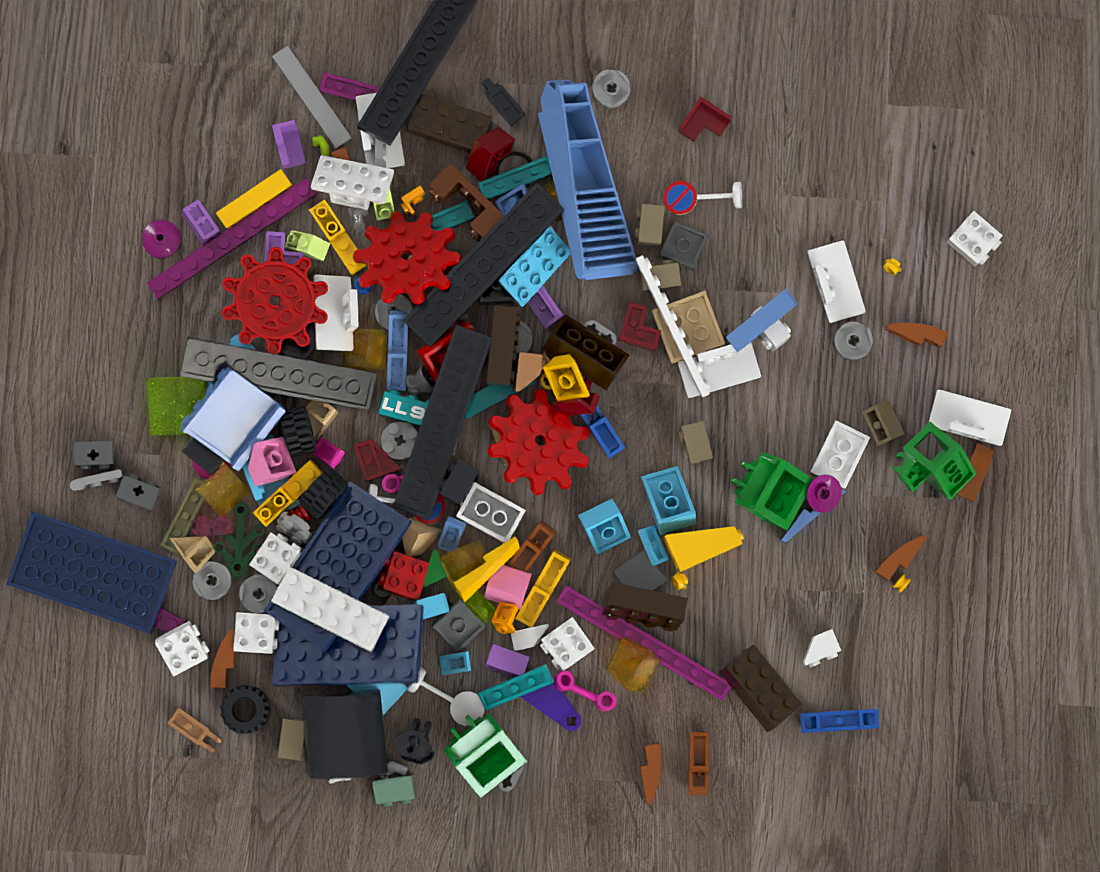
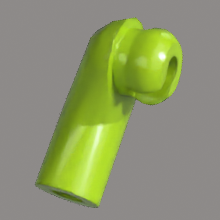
M321 135L313 137V146H320L321 156L331 157L330 146L325 138Z

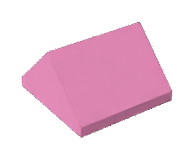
M507 565L501 566L490 577L484 598L497 603H513L520 610L532 573Z

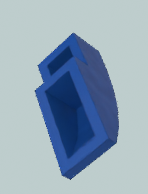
M598 405L595 413L580 415L609 458L625 448Z

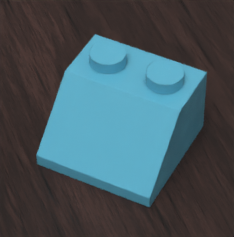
M613 499L578 515L597 555L631 538L623 517Z

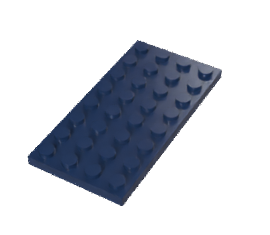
M349 481L346 489L341 493L292 568L360 601L412 521ZM271 600L263 610L325 653L337 636V634L273 603Z
M32 511L6 585L152 634L177 560Z
M421 604L370 606L389 616L372 651L337 635L325 653L280 622L279 631H276L278 645L274 654L272 685L313 686L419 683L424 606Z

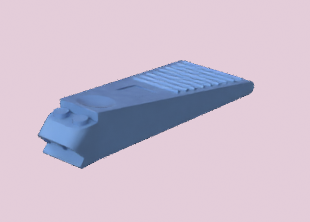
M570 80L547 81L541 96L543 112L538 113L558 201L564 208L561 214L576 277L578 279L592 280L632 275L633 272L638 271V265L635 261L636 256L590 102L587 84L585 82L574 83Z

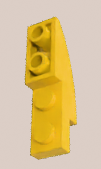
M326 200L309 209L351 275L367 266L363 263L354 262L353 253L357 248Z
M309 460L283 486L278 488L253 512L254 515L267 527L299 499L323 472L312 460Z

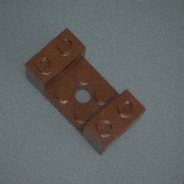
M451 163L429 184L430 196L437 203L440 201L444 204L457 190H460L459 193L466 200L470 198L473 201V207L481 214L470 224V235L478 243L504 217Z

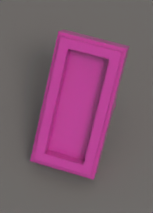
M320 437L316 442V451L311 454L332 468H335L341 463L345 452Z

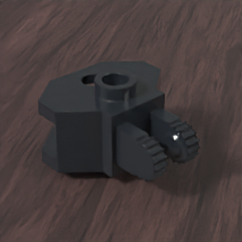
M415 718L411 729H407L406 733L395 737L392 745L403 760L422 765L433 760L435 754L429 745L430 739L428 738L431 722L426 721L422 732H418L420 719Z

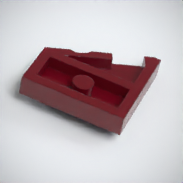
M372 439L353 445L366 482L401 470L400 466Z

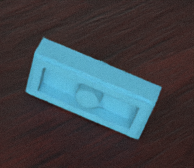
M655 525L638 530L652 566L668 561V556Z

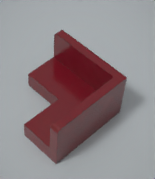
M700 96L679 127L678 132L693 142L704 127L721 137L731 122L732 117Z
M497 127L474 140L466 169L481 181L491 177L495 173L498 161L511 153L515 138L502 128Z
M629 302L619 342L656 351L661 330L643 326L648 307Z
M583 378V381L589 392L592 381H590L587 378ZM589 393L588 397L557 401L555 397L552 405L567 416L595 413L600 396L597 393Z

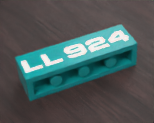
M395 390L385 391L378 414L420 427L430 400L424 403L419 401V397L408 395L407 398L400 396L401 392Z

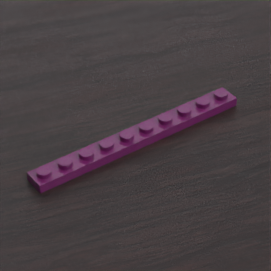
M307 178L303 179L147 284L159 300L316 196L317 193L311 189V184Z
M567 585L556 601L558 604L721 701L724 700L731 688L725 679L634 625L625 622L624 619H608L605 615H602V606Z

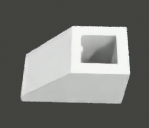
M832 629L812 637L802 662L804 666L809 665L811 668L820 664V659L826 657L827 660L838 656L837 652L841 651V648Z

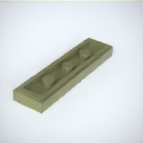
M194 477L160 544L161 547L178 555L179 551L170 538L188 536L212 485Z

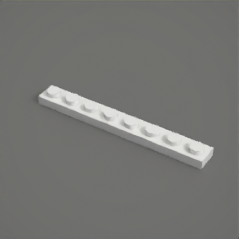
M643 255L636 258L635 261L700 396L705 397L709 395L710 385L700 375L702 369L698 361L694 362L692 358L694 352L690 344L686 345L683 340L686 336L682 328H678L675 323L677 317L673 309L669 311L667 303H669L668 298L664 292H660L658 286L661 284L657 276H652L650 271L652 265L649 259H644Z

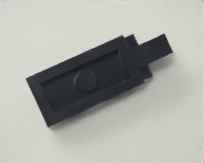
M489 78L482 82V85L487 90L485 92L487 99L510 127L526 115L499 83L494 85Z

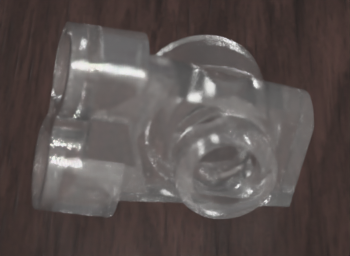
M348 206L349 216L352 217L355 231H365L363 217L369 216V210Z

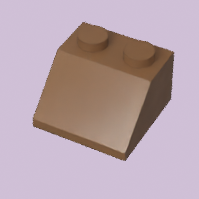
M517 353L512 391H521L538 377L541 371H544L545 359H542L543 355Z

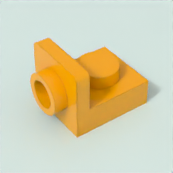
M421 186L401 197L403 203L400 205L406 214L410 213L411 216H414L415 212L411 204L416 205L424 199L425 192Z
M499 602L491 620L498 632L514 634L515 628L512 623L519 609L516 604Z

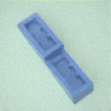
M787 289L783 290L726 336V338L735 350L739 352L798 304Z
M389 311L387 390L406 391L408 326L403 320L409 314V311Z
M803 509L780 541L786 543L818 516L820 512L813 509L811 512H808L806 509Z

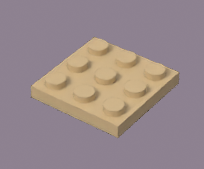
M706 291L667 304L669 311L673 309L677 317L675 321L677 327H681L686 336L683 338L685 344H690L694 352L692 357L725 345ZM659 309L652 310L657 328L661 330L660 336L671 364L682 361V356Z

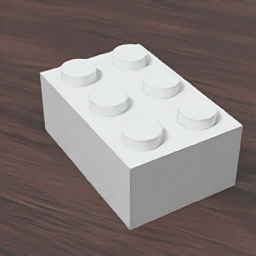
M474 483L456 517L505 543L511 539L526 510Z

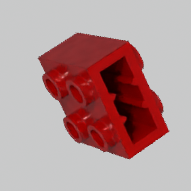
M393 551L384 564L383 572L378 576V589L412 601L419 600L429 563Z

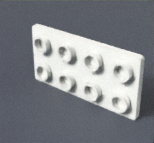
M376 93L356 96L359 121ZM361 131L366 164L374 165L375 138ZM400 131L391 146L386 144V155H383V159L386 161V168L405 165Z
M322 155L313 177L311 189L329 193L331 203L368 210L370 201L381 204L385 203L394 170Z
M842 240L809 250L808 256L829 323L864 314L866 310L845 242Z
M314 275L313 282L324 281L328 285V292L317 297L315 301L316 306L324 310L328 315V319L324 324L315 323L316 349L352 351L354 349L353 331L359 327L357 290L351 289L350 277Z
M752 343L739 352L732 345H727L693 357L694 362L698 361L702 372H700L702 379H706L710 385L709 393L761 377ZM679 361L678 366L688 398L700 396L684 361Z
M937 390L929 422H932L940 430L1001 446L1011 409L947 391Z

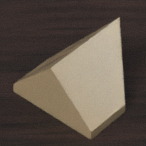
M310 400L305 408L310 418L316 442L337 416L338 411L328 403Z
M414 517L407 518L412 523L402 537L405 554L410 557L422 555L443 530L430 524H423Z
M206 535L170 538L194 573H197L215 553L214 545Z

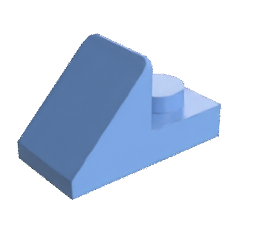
M525 184L518 186L495 201L504 216L528 192Z
M448 516L437 548L455 555L465 531L466 523Z

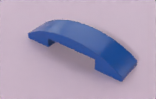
M878 709L800 714L802 733L879 728Z

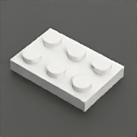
M835 421L810 472L817 476L831 475L839 481L841 488L845 489L870 437Z

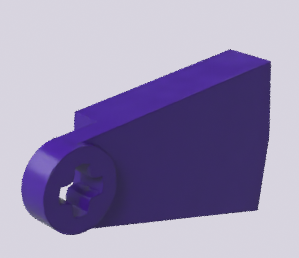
M554 683L520 696L569 731H575L581 725V717L563 692L555 688ZM570 716L572 718L575 716L577 724L575 726H568L567 717Z

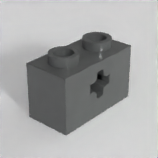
M74 442V465L79 467V470H91V466H99V469H110V466L115 465V442ZM94 451L99 454V457H95V460L90 457V455L94 454Z
M130 474L129 477L124 475L115 497L154 511L162 489L158 488L159 484L149 480L146 484L140 481L141 477ZM136 488H141L144 491V493L139 494L138 496V493H136L135 490Z

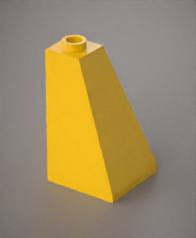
M735 526L668 534L663 537L678 572H682L743 544L741 540L744 539L741 530H736Z

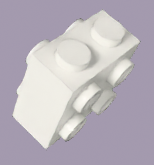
M973 211L946 243L976 267L979 263L981 265L984 264L989 258L987 253L991 249L994 251L1002 243L999 239L1003 235Z
M760 306L754 312H752V315L759 311L762 308V306ZM778 320L760 334L763 339L761 343L767 350L771 349L773 352L788 341L791 337L789 334L791 330L786 323L782 324Z
M270 533L249 565L280 585L288 567H293L303 549L295 543L292 545L288 544L287 541L289 539L280 533L277 536Z
M236 612L233 651L274 654V650L277 649L278 645L275 633L279 631L280 622L269 614Z
M573 617L542 638L541 641L543 643L540 645L546 654L550 652L554 658L551 662L556 669L559 670L561 668L562 671L595 649Z
M190 621L155 639V644L173 676L208 659L207 652L210 650L206 642H201L198 637L200 632L195 624L192 625Z

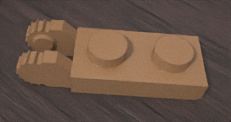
M179 707L167 723L198 746L201 745L211 753L215 749L212 745L204 742V738L208 735L215 742L220 743L222 741L219 736L210 731L211 729Z

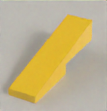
M280 169L216 212L224 226L229 229L258 208L272 201L292 186V183L283 170Z
M516 537L484 555L483 560L485 564L454 582L456 591L464 602L520 549Z
M556 549L553 551L515 619L529 627H533L571 561L570 557Z

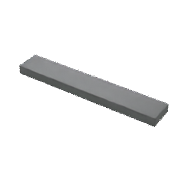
M286 46L274 54L272 58L336 150L352 140V137L290 48Z

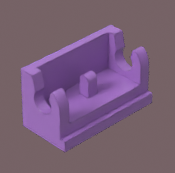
M199 199L182 209V217L202 246L207 244L208 240L212 237H217L220 230Z
M543 285L527 302L546 330L563 318V314Z
M493 644L485 668L514 678L525 672L530 657Z

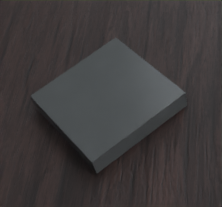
M674 220L659 256L668 260L674 259L675 263L694 271L709 235Z
M645 549L613 571L622 584L652 591L667 581L657 565L652 566Z
M460 599L449 608L450 612L442 614L432 624V627L458 653L486 627Z

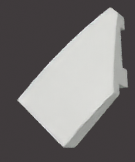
M549 624L518 630L514 634L511 633L514 651L535 647L536 644H539L544 632L549 628Z

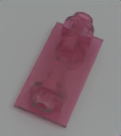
M205 516L197 517V520H191L192 523H196V527H193V534H197V536H211V528H214V535H228L232 533V526H229V523L234 522V520L228 519V516H216V520H209V517Z

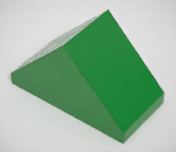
M433 549L423 583L425 588L450 576L438 551Z

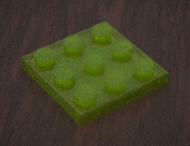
M184 376L147 378L146 387L151 436L188 434L182 431L181 422L185 416L191 415L196 402L205 397V380Z

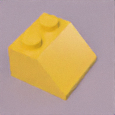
M570 354L556 356L543 367L557 401L589 396L577 364Z

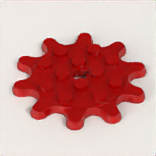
M393 212L390 217L391 225L388 228L378 229L375 226H368L366 228L365 237L371 241L370 247L357 249L353 253L354 262L363 263L368 266V271L359 278L361 287L367 288L374 284H379L383 287L381 300L384 303H392L398 294L406 293L414 304L424 302V290L429 286H435L440 290H446L450 287V280L443 272L448 266H456L462 260L459 253L446 249L447 244L455 239V232L451 228H445L440 231L432 230L433 217L427 212L422 213L415 222H406L400 212ZM404 253L412 255L408 260L402 258Z
M279 247L270 249L269 258L264 263L257 262L252 255H243L240 263L244 268V275L239 279L226 277L222 281L224 290L231 292L235 298L233 304L222 309V317L225 320L238 319L242 322L243 329L238 337L242 344H250L256 337H262L266 340L267 351L273 354H278L281 351L282 341L286 338L293 339L298 346H307L310 342V337L306 332V326L311 322L324 324L328 319L327 313L319 309L315 303L317 297L328 292V285L324 281L312 282L307 278V272L311 267V260L307 257H301L296 263L288 264L284 261L283 251ZM271 297H278L280 304L273 306L270 304L269 299Z
M537 389L534 392L533 400L529 404L522 402L515 394L509 395L506 398V404L510 410L509 416L504 418L493 415L488 421L489 426L499 432L500 440L497 443L491 444L487 452L492 458L502 457L507 461L508 468L503 474L504 480L508 483H514L519 477H526L530 481V489L534 495H541L544 492L545 483L548 480L555 481L561 489L566 490L570 488L572 480L568 474V469L571 466L585 468L589 464L588 457L582 454L577 447L579 441L589 437V429L586 426H574L570 422V416H567L558 408L548 403L547 393L543 389ZM541 436L544 445H538L535 441L536 437Z

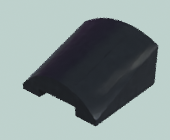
M380 690L327 695L322 693L303 695L305 772L311 779L358 778L388 773Z

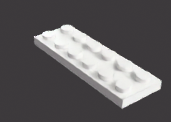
M288 567L271 600L273 603L369 651H372L389 618L388 615L291 567Z

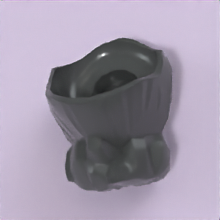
M424 365L419 368L416 374H409L405 378L411 395L416 396L419 393L432 394L435 383Z

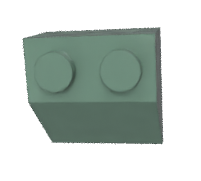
M413 775L372 781L376 804H381V807L393 806L392 802L400 801V804L412 803V799L416 798Z

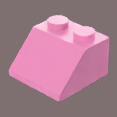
M283 437L254 443L248 467L254 486L280 481L296 473Z

